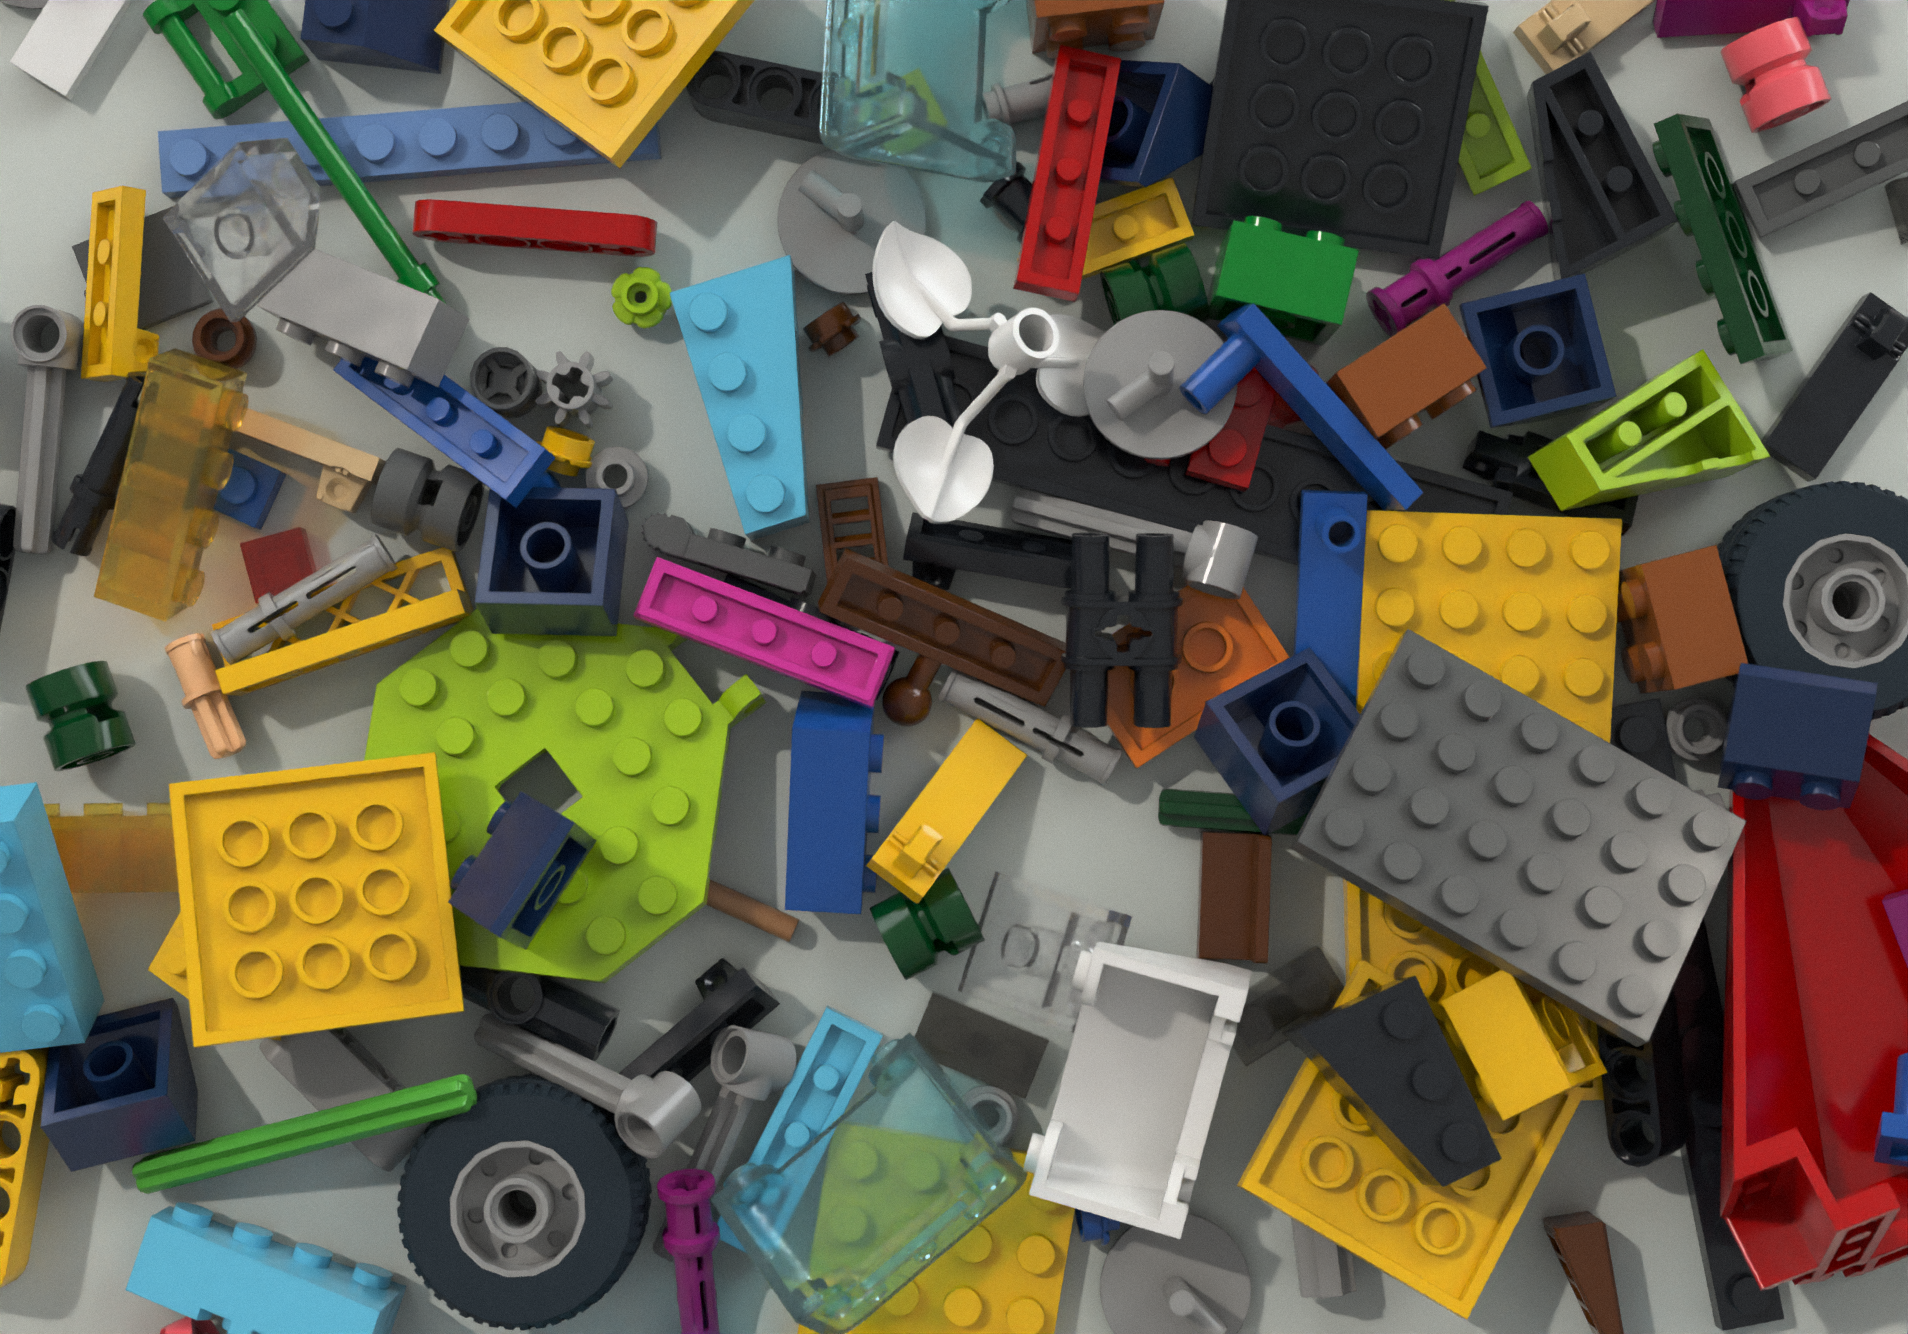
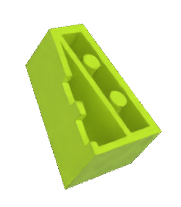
M1704 349L1640 385L1533 453L1528 459L1560 510L1564 511L1726 478L1771 456Z

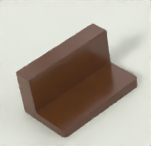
M1201 832L1196 957L1250 960L1253 963L1261 964L1268 963L1271 835Z

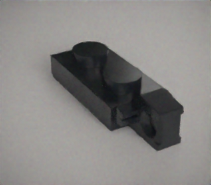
M1479 430L1468 445L1462 468L1485 479H1494L1492 486L1495 488L1513 492L1514 497L1569 517L1622 519V536L1632 527L1639 495L1564 511L1560 510L1528 459L1530 455L1554 441L1553 439L1531 431H1527L1524 436L1508 434L1507 438L1503 439Z

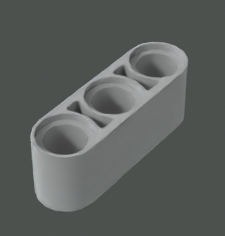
M346 1028L282 1036L281 1041L266 1038L259 1045L261 1052L272 1066L318 1111L406 1089ZM431 1122L356 1140L351 1143L373 1164L385 1171H392L412 1150L413 1146L418 1143L417 1139Z

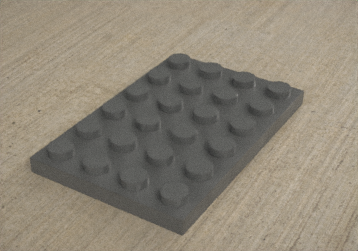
M1407 629L1398 640L1291 849L1639 1047L1650 1039L1746 824V820Z

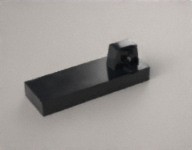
M1871 292L1862 296L1762 438L1761 442L1769 455L1807 482L1815 480L1908 348V318Z
M912 512L903 560L912 561V577L948 591L956 569L1071 589L1072 540L961 520L945 524H933L922 518L919 513Z
M721 958L695 981L704 1001L618 1074L633 1080L642 1074L654 1078L662 1071H669L678 1074L687 1082H690L711 1064L713 1044L724 1028L735 1025L752 1029L780 1003L769 988L744 967L738 971L727 960Z

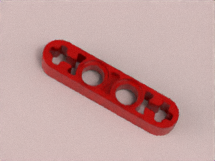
M423 199L415 201L413 235L427 240L449 243L649 257L655 254L658 222L647 217L629 214Z

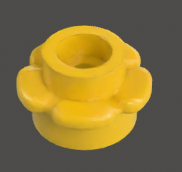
M547 426L543 440L536 441L555 457L554 461L547 468L549 470L567 476H578L580 468H590L592 462H590L592 457L590 456L595 441L586 435L558 426Z

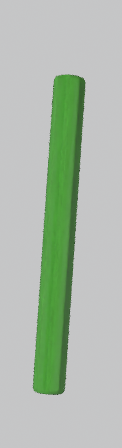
M460 1074L145 1156L140 1162L133 1165L132 1176L136 1179L137 1189L140 1192L150 1194L466 1113L471 1109V1106L477 1103V1093L470 1076Z

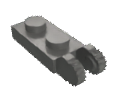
M657 512L656 515L650 514L651 517L649 519L645 518V524L641 525L643 527L641 532L644 535L643 540L648 542L647 545L649 547L653 546V550H659L660 554L664 552L667 556L722 573H730L739 578L807 598V595H811L817 575L812 569L803 567L806 559L804 555L775 546H770L767 556L745 550L743 548L746 538L715 528H710L707 538L695 535L691 525L684 518L675 515L668 517L666 513L660 514Z

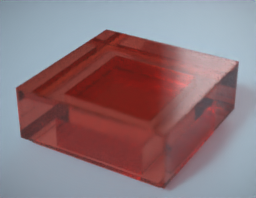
M302 527L240 543L255 604H259L258 598L264 594L271 592L275 596L317 571L306 529Z

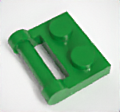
M268 0L154 1L145 9L143 18L155 34H163L205 95L202 102L213 119H222L233 114L267 90L221 23L233 12L243 9L288 75L310 61ZM197 12H200L242 74L234 80L226 82L184 23V21Z

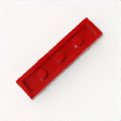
M1064 45L1059 46L1055 59L1013 289L1073 302L1076 301L1079 295L1121 58Z

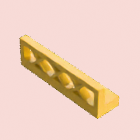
M441 547L396 562L398 567L396 570L389 571L343 600L339 609L331 606L325 610L336 615L327 633L306 640L293 636L287 640L292 644L285 647L286 641L279 637L273 641L267 653L244 661L240 660L232 665L222 655L225 667L215 670L222 693L225 695L242 696L456 624L463 618L470 616L474 609L455 551ZM440 563L443 564L451 591L422 601L408 594L420 570ZM405 576L399 589L385 583ZM334 584L325 586L319 589L318 591L314 592L311 595V598L328 589L329 587L333 586ZM377 586L395 595L386 613L365 620L349 614L360 591L363 589ZM404 601L411 603L410 605L402 607ZM298 603L292 605L282 613L278 614L275 617H272L271 619L262 623L258 627L262 628L265 625L269 624L267 623L268 621L274 620L279 616L286 614L287 612L296 608L298 606ZM242 615L212 624L213 630H219ZM345 621L352 623L350 625L343 627Z

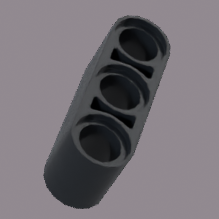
M714 51L686 85L694 109L703 118L717 123L831 147H842L854 143L862 135L866 124L864 99L860 89L852 81L840 76ZM723 75L732 81L729 91L724 96L707 98L699 92L702 82L710 76ZM773 88L786 89L793 95L791 103L780 111L764 109L760 105V100L768 90ZM835 100L847 102L854 108L852 117L842 124H830L824 121L820 116L821 111L828 103Z
M1671 989L1649 1041L1639 1047L1597 1024L1599 1055L1607 1070V1073L1602 1075V1085L1610 1148L1618 1159L1634 1167L1647 1166L1675 1153L1684 1146L1688 1138L1689 1125L1677 1004L1674 991ZM1636 1057L1641 1059L1646 1065L1649 1073L1648 1081L1643 1079L1638 1073ZM1642 1120L1649 1124L1655 1136L1654 1144L1644 1135Z

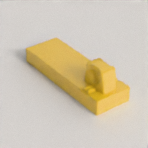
M122 185L92 192L81 379L108 382L124 380L128 372L148 373L157 371L159 335L137 328L146 190Z
M977 718L866 866L918 904L1027 755Z

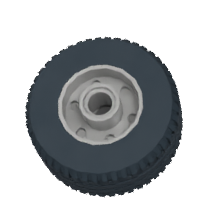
M1831 481L1799 488L1774 497L1756 506L1755 509L1748 511L1741 520L1732 525L1733 530L1726 532L1722 538L1723 542L1718 544L1717 549L1748 664L1878 683L1871 720L1882 718V716H1889L1898 709L1907 707L1908 499L1902 495L1896 496L1893 491L1881 490L1879 486L1873 484L1866 486L1864 482L1850 483L1849 481H1838L1834 483ZM1738 674L1725 677L1728 681L1734 683V688Z
M539 1075L508 1076L506 1079L500 1078L475 1089L477 1103L471 1106L468 1112L434 1120L428 1125L427 1129L417 1139L418 1143L413 1146L410 1157L403 1168L405 1173L400 1179L401 1190L398 1192L397 1198L400 1206L397 1208V1214L401 1221L399 1223V1233H403L404 1238L401 1241L404 1249L407 1248L409 1252L407 1254L409 1262L414 1263L416 1267L414 1271L418 1277L422 1276L425 1280L423 1282L428 1290L431 1288L435 1292L434 1296L441 1301L443 1299L447 1303L446 1306L452 1311L456 1309L460 1311L459 1315L465 1318L472 1317L474 1322L481 1325L485 1322L488 1323L489 1327L498 1328L502 1326L507 1330H514L516 1327L520 1328L521 1331L530 1330L531 1327L536 1329L545 1328L548 1324L554 1326L561 1323L562 1320L574 1318L578 1312L583 1313L592 1304L602 1299L604 1294L609 1292L629 1266L645 1234V1228L649 1221V1209L651 1208L652 1199H650V1194L652 1193V1188L649 1180L650 1169L646 1168L645 1164L648 1161L647 1158L634 1152L622 1140L616 1129L614 1113ZM516 1190H522L532 1196L536 1203V1210L525 1208L519 1202Z

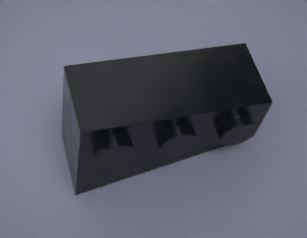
M1591 51L1532 82L1527 94L1544 217L1549 228L1547 238L1554 281L1587 273L1669 231L1678 219Z
M1416 976L1391 981L1282 1032L1325 1075L1324 1079L1337 1093H1341L1362 1115L1371 1130L1422 1185L1445 1187L1502 1159Z

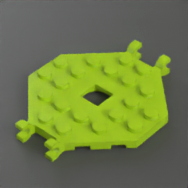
M477 608L471 612L470 616L463 618L377 683L364 761L435 752L450 883L465 859L470 855L478 857L492 836L487 833V827L497 809L506 801L500 793L502 784L543 753H550L582 795V798L561 814L575 822L597 840L526 950L498 937L453 906L460 966L537 976L561 977L605 984L707 905L710 884L709 871L713 842L716 841L722 798L721 785L731 728L766 704L762 693L747 674L732 684L721 695L719 700L712 704L672 653V650L687 641V638L655 626L647 627L618 623L617 636L492 634Z

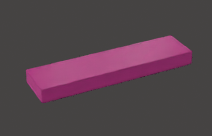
M659 557L655 560L633 614L634 618L870 709L874 706L895 652V647Z

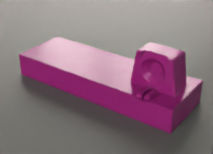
M1657 0L1652 23L1657 38L1747 33L1784 19L1799 17L1807 37L1826 34L1841 35L1848 17L1847 7L1850 0Z

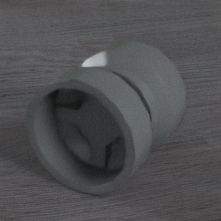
M507 347L492 348L482 353L474 362L470 372L471 388L476 398L505 418H518L530 413L537 405L535 400L542 394V380L536 375L537 369L518 351Z

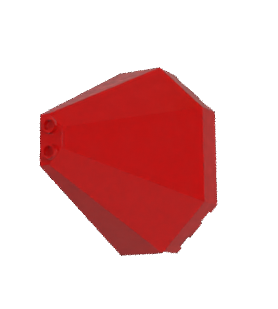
M1871 734L1868 735L1860 781L1850 809L1838 807L1833 810H1815L1802 805L1798 800L1773 796L1761 800L1747 799L1738 796L1733 790H1730L1729 811L1746 820V824L1728 862L1720 1218L1725 1219L1760 1290L1772 1289L1790 1280L1793 1281L1794 1285L1821 1282L1834 1276V1273L1839 1271L1843 1272L1845 1278L1861 1276L1908 1257V1167L1874 1162L1875 1138L1882 1112L1893 1113L1897 1058L1901 1054L1908 1053V967L1882 903L1885 895L1908 889V760Z

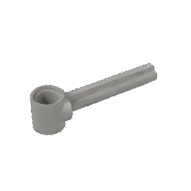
M32 305L21 310L15 316L10 329L12 345L18 352V365L28 367L13 546L16 551L32 554H47L53 548L51 536L54 532L66 376L67 371H77L78 362L82 359L84 323L78 317L44 305ZM55 321L59 328V340L52 350L45 352L41 345V333L46 325Z
M1025 488L1019 490L1011 507V521L1014 524L1072 539L1073 533H1107L1110 535V550L1136 556V534H1173L1174 567L1183 569L1182 577L1185 583L1199 591L1227 599H1240L1258 541V536L1254 533L1223 522L1204 521L1203 525L1198 524L1193 533Z
M492 1013L485 1014L480 1019L479 1027L474 1033L477 1045L553 1083L559 1084L565 1089L614 1113L615 1125L620 1137L628 1147L643 1157H659L701 1112V1101L695 1089L684 1078L673 1072L662 1071L654 1078L642 1074L630 1080L518 1024L511 1025L501 1022Z
M735 1025L728 1026L719 1033L711 1051V1068L715 1080L722 1085V1088L686 1169L708 1171L713 1174L715 1186L717 1187L754 1100H767L770 1092H778L785 1088L794 1074L796 1052L789 1038ZM665 1217L653 1244V1251L661 1258L674 1262V1256L668 1253L662 1243V1232L667 1226V1218Z

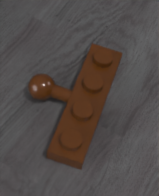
M845 548L818 600L819 612L918 653L907 676L892 681L885 689L882 697V706L886 716L893 723L900 726H915L924 721L929 715L932 707V696L928 688L941 664L1044 707L1066 670L1064 663L1061 662V654L1066 653L1065 642Z

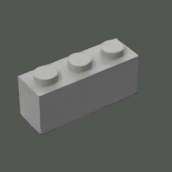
M291 238L288 239L257 307L280 319L276 327L277 331L311 346L315 336L328 341L325 348L326 352L359 367L364 357L378 362L374 372L410 388L414 378L439 387L470 320L435 297Z

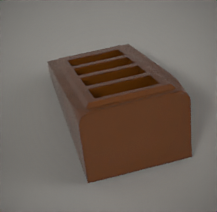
M878 477L816 485L827 583L839 562L837 550L873 545L875 557L869 558L889 566ZM860 497L868 498L869 509L832 513L831 501ZM868 521L871 523L872 533L835 537L834 526Z
M1589 1211L1543 1218L1545 1232L1592 1333L1624 1334L1606 1224Z

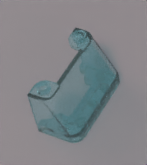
M827 0L819 134L823 145L851 159L982 183L994 182L1016 174L1017 142L1016 134L1012 127L995 118L982 121L986 16L1001 9L1012 0Z
M910 1032L902 1039L889 1041L874 1054L872 1058L873 1067L868 1076L874 1089L780 1168H776L771 1164L758 1166L755 1163L744 1164L726 1178L724 1189L710 1199L793 1320L819 1334H845L865 1321L1020 1189L1027 1177V1172L1023 1170V1166L923 1044Z

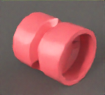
M1799 17L1784 19L1757 29L1731 42L1720 52L1732 84L1745 86L1746 93L1739 102L1751 133L1765 131L1795 120L1822 107L1831 100L1819 67L1806 64L1805 59L1812 51V48Z

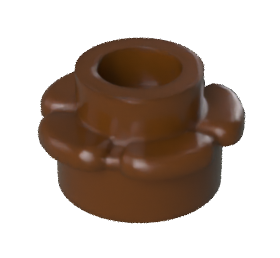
M841 302L817 317L803 328L812 342V345L808 347L809 351L815 352L819 348H823L828 357L851 344L860 337L854 326L860 322L861 316L859 314L853 316L846 303Z

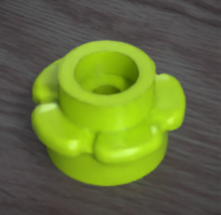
M649 267L635 268L631 274L623 273L615 280L611 289V294L615 298V302L612 305L613 312L626 325L635 324L642 329L654 327L663 320L666 311L672 305L669 294L672 291L669 284L662 282L660 274ZM639 292H644L647 295L644 303H638L635 300Z

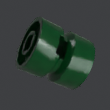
M1185 243L1152 253L1147 266L1141 267L1135 260H1131L1101 270L1100 272L1101 285L1113 325L1129 316L1155 310L1183 313L1201 322H1206L1210 319V310L1204 284L1194 257Z
M94 661L62 669L26 685L25 688L36 720L48 723L50 727L43 740L54 771H65L95 763L127 751L136 745L125 711L113 709L111 703L117 697L118 691L107 661Z
M949 867L940 873L918 904L899 892L869 908L879 932L905 980L936 966L938 953L942 951L955 956L985 941Z

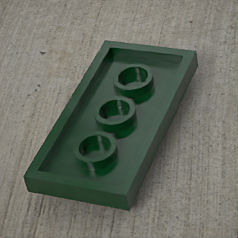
M1677 113L1654 123L1659 140L1652 144L1653 153L1663 175L1667 178L1672 176L1680 196V200L1674 202L1675 214L1684 234L1687 237L1692 235L1695 237L1702 259L1697 260L1695 263L1696 272L1705 293L1708 296L1715 295L1723 315V319L1717 321V329L1725 350L1730 356L1737 354L1740 364L1770 360L1793 351L1710 119Z

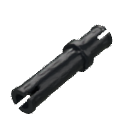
M128 372L124 387L84 473L74 476L69 487L73 493L72 499L65 510L57 530L51 536V541L59 548L64 550L68 541L72 540L76 529L79 528L80 532L70 553L79 556H89L91 554L93 543L108 511L115 510L121 501L122 493L118 489L127 474L162 397H165L167 393V388L160 382L153 380L151 386L147 387L140 402L138 397L148 376L137 372Z

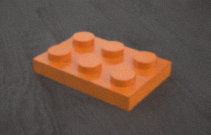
M1188 585L1178 591L1180 592V598H1183V605L1178 607L1177 654L1182 655V662L1178 664L1177 670L1172 671L1171 726L1163 728L1135 726L1133 724L1134 670L1127 668L1128 666H1115L1114 669L1108 670L1107 726L1135 768H1139L1197 729L1206 701L1290 658L1244 587L1240 599L1214 596ZM1129 623L1113 633L1112 636L1117 645L1126 644L1127 634L1137 633L1142 628L1134 627Z

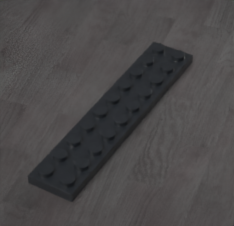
M944 335L955 374V379L951 381L957 402H959L961 412L963 413L996 377L999 370L993 366L989 359L988 347ZM1031 368L1008 381L967 426V435L984 441L992 452L994 465L992 481L1020 489L1033 490L1193 533L1198 524L1203 525V522L1207 520L1231 524L1258 536L1255 554L1298 565L1301 490L1367 493L1320 439L1271 425H1266L1249 488L1246 492L1185 475L1191 453L1170 459L1169 466L1167 467L1149 463L1144 458L1129 454L1108 441L1097 429L1090 415L1081 417L1069 416L1049 405L1037 389V368ZM891 389L876 449L893 453L895 442L900 432L907 425L900 397L899 395L894 396ZM1395 460L1423 493L1406 510L1387 511L1508 515L1513 492ZM1368 494L1367 510L1384 511Z

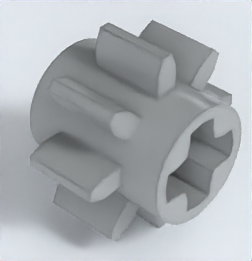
M561 351L556 352L558 365L550 373L537 370L536 375L546 384L548 393L540 395L535 401L540 408H551L555 405L559 407L555 415V423L561 428L568 424L571 416L580 418L586 427L592 428L593 420L590 414L595 412L598 407L603 409H612L613 407L610 401L605 396H602L601 387L609 385L613 378L608 371H601L594 375L590 373L594 365V357L587 351L581 356L579 363L570 362ZM581 376V382L588 389V393L584 398L573 396L568 404L569 398L561 391L562 386L565 382L576 384Z

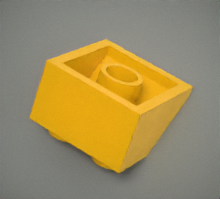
M1500 970L1441 1001L1448 1014L1445 1017V1026L1450 1038L1461 1051H1467L1478 1072L1475 1082L1479 1094L1490 1109L1499 1112L1503 1121L1607 1073L1576 1012L1504 970Z

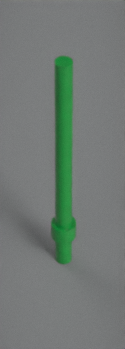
M239 9L227 16L221 22L396 273L399 278L396 282L446 303L436 289L440 282L426 262L418 263L243 9Z

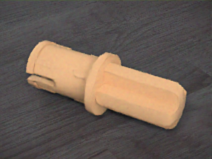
M195 633L169 643L165 647V652L172 662L186 696L181 701L182 706L185 709L192 710L210 755L214 759H221L240 752L246 746V739L228 696L222 693L215 672L217 669L206 645L204 634Z

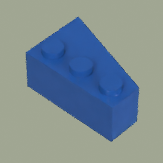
M801 691L792 726L785 910L861 914L864 892L876 893L877 874L866 866L874 856L866 854L867 833H879L881 795H870L871 772L882 773L884 735L873 734L875 703L873 708L870 709L828 692Z

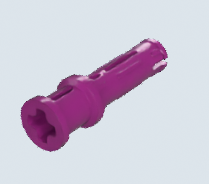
M1525 201L1520 204V207L1485 229L1475 233L1463 243L1440 256L1439 259L1434 261L1429 258L1418 259L1410 265V272L1384 289L1376 286L1366 293V300L1374 318L1385 333L1392 337L1406 328V325L1428 311L1436 309L1444 303L1448 307L1453 299L1454 291L1487 270L1492 269L1537 238L1547 235L1549 228L1544 215L1533 202Z
M701 1169L673 1171L664 1175L657 1183V1193L660 1200L665 1202L667 1226L662 1232V1243L668 1253L674 1256L681 1334H720L712 1251L716 1248L720 1239V1228L712 1220L710 1196L714 1194L716 1186L713 1174Z

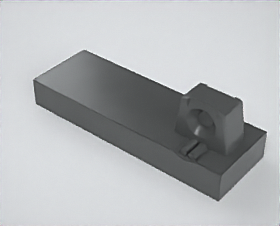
M1908 101L1734 181L1733 185L1758 240L1907 172Z

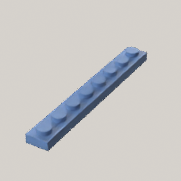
M528 102L318 118L363 183L611 163ZM290 121L158 131L162 193L168 198L334 185ZM659 121L626 162L661 159Z

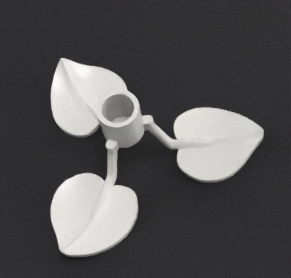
M893 221L884 229L873 259L872 273L875 296L885 317L901 332L915 339L928 338L938 330L941 324L952 332L990 330L992 334L988 342V356L993 366L999 370L996 377L959 416L953 428L939 417L924 416L906 425L895 442L893 463L897 478L906 495L922 518L933 524H945L961 518L976 507L986 495L993 478L992 452L984 441L974 436L964 435L969 423L1008 381L1031 368H1037V389L1049 405L1069 416L1081 417L1089 415L1083 391L1084 371L1093 347L1105 331L1076 317L1064 314L1049 315L1038 308L1024 309L1008 321L1002 313H996L990 318H956V316L966 310L971 301L972 283L967 267L956 253L945 244L934 238L910 231L896 221Z

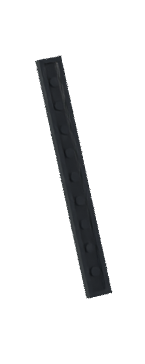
M1660 698L1613 706L1610 744L1676 781ZM1703 918L1672 987L1677 1004L1689 1125L1688 1138L1680 1152L1715 1326L1724 1331L1784 1319L1778 1286L1772 1289L1760 1290L1725 1219L1720 1218L1724 1015L1705 920Z

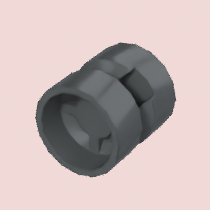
M397 448L387 459L380 474L372 501L371 522L376 526L406 536L418 529L421 532L423 541L459 553L467 543L475 526L485 485L464 469L448 464L441 471H437L434 460ZM435 495L437 497L434 506H431L433 496Z

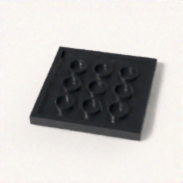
M1226 0L1204 148L1191 219L1192 225L1228 230L1233 220L1244 222L1247 216H1259L1281 223L1283 225L1281 232L1306 237L1308 231L1328 232L1342 237L1345 240L1344 246L1439 259L1489 6L1486 3L1467 0Z

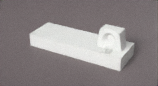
M48 0L10 62L18 69L71 100L133 0Z

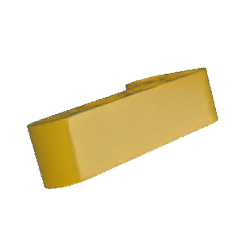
M49 1047L0 1053V1186L7 1192L10 1198V1207L7 1214L0 1212V1288L17 1280L25 1271L29 1260L49 1146V1139L40 1127ZM17 1063H20L21 1071L30 1073V1081L28 1083H25L23 1075L15 1073V1065ZM13 1099V1105H8V1100ZM5 1121L13 1123L21 1134V1144L18 1151L10 1149L3 1141L2 1127Z

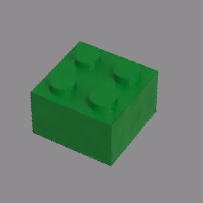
M1247 216L1244 222L1233 220L1219 247L1207 300L1210 320L1221 322L1235 308L1254 303L1276 329L1284 334V337L1323 346L1342 325L1359 250L1344 247L1345 240L1342 237L1328 232L1308 231L1307 236L1302 237L1281 232L1283 226L1281 223L1265 217Z

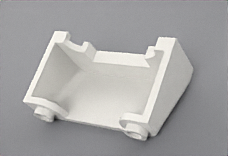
M1097 941L1093 953L1081 950L1071 988L1083 991L1081 997L1082 1005L1046 1135L1033 1133L1027 1151L1023 1171L1034 1174L1029 1195L1177 1239L1181 1238L1189 1209L1188 1203L1198 1174L1229 1054L1236 1035L1237 1024L1240 1022L1247 997L1251 970L1226 963Z

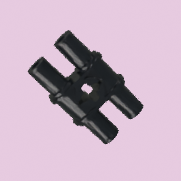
M1090 532L1073 533L1071 590L1065 591V596L1061 598V605L1066 606V653L1061 654V662L1064 663L1065 669L1070 670V725L1084 728L1107 726L1108 670L1114 669L1115 666H1128L1127 668L1134 670L1133 724L1144 728L1171 726L1172 671L1177 670L1178 664L1182 662V655L1177 654L1178 607L1183 605V598H1180V592L1173 590L1174 535L1169 533L1136 534L1135 590L1129 591L1128 595H1116L1115 591L1109 590L1110 535L1107 533ZM1127 615L1132 626L1141 627L1142 629H1139L1137 633L1127 634L1126 644L1117 645L1112 634L1102 631L1105 630V627L1116 626L1117 616Z

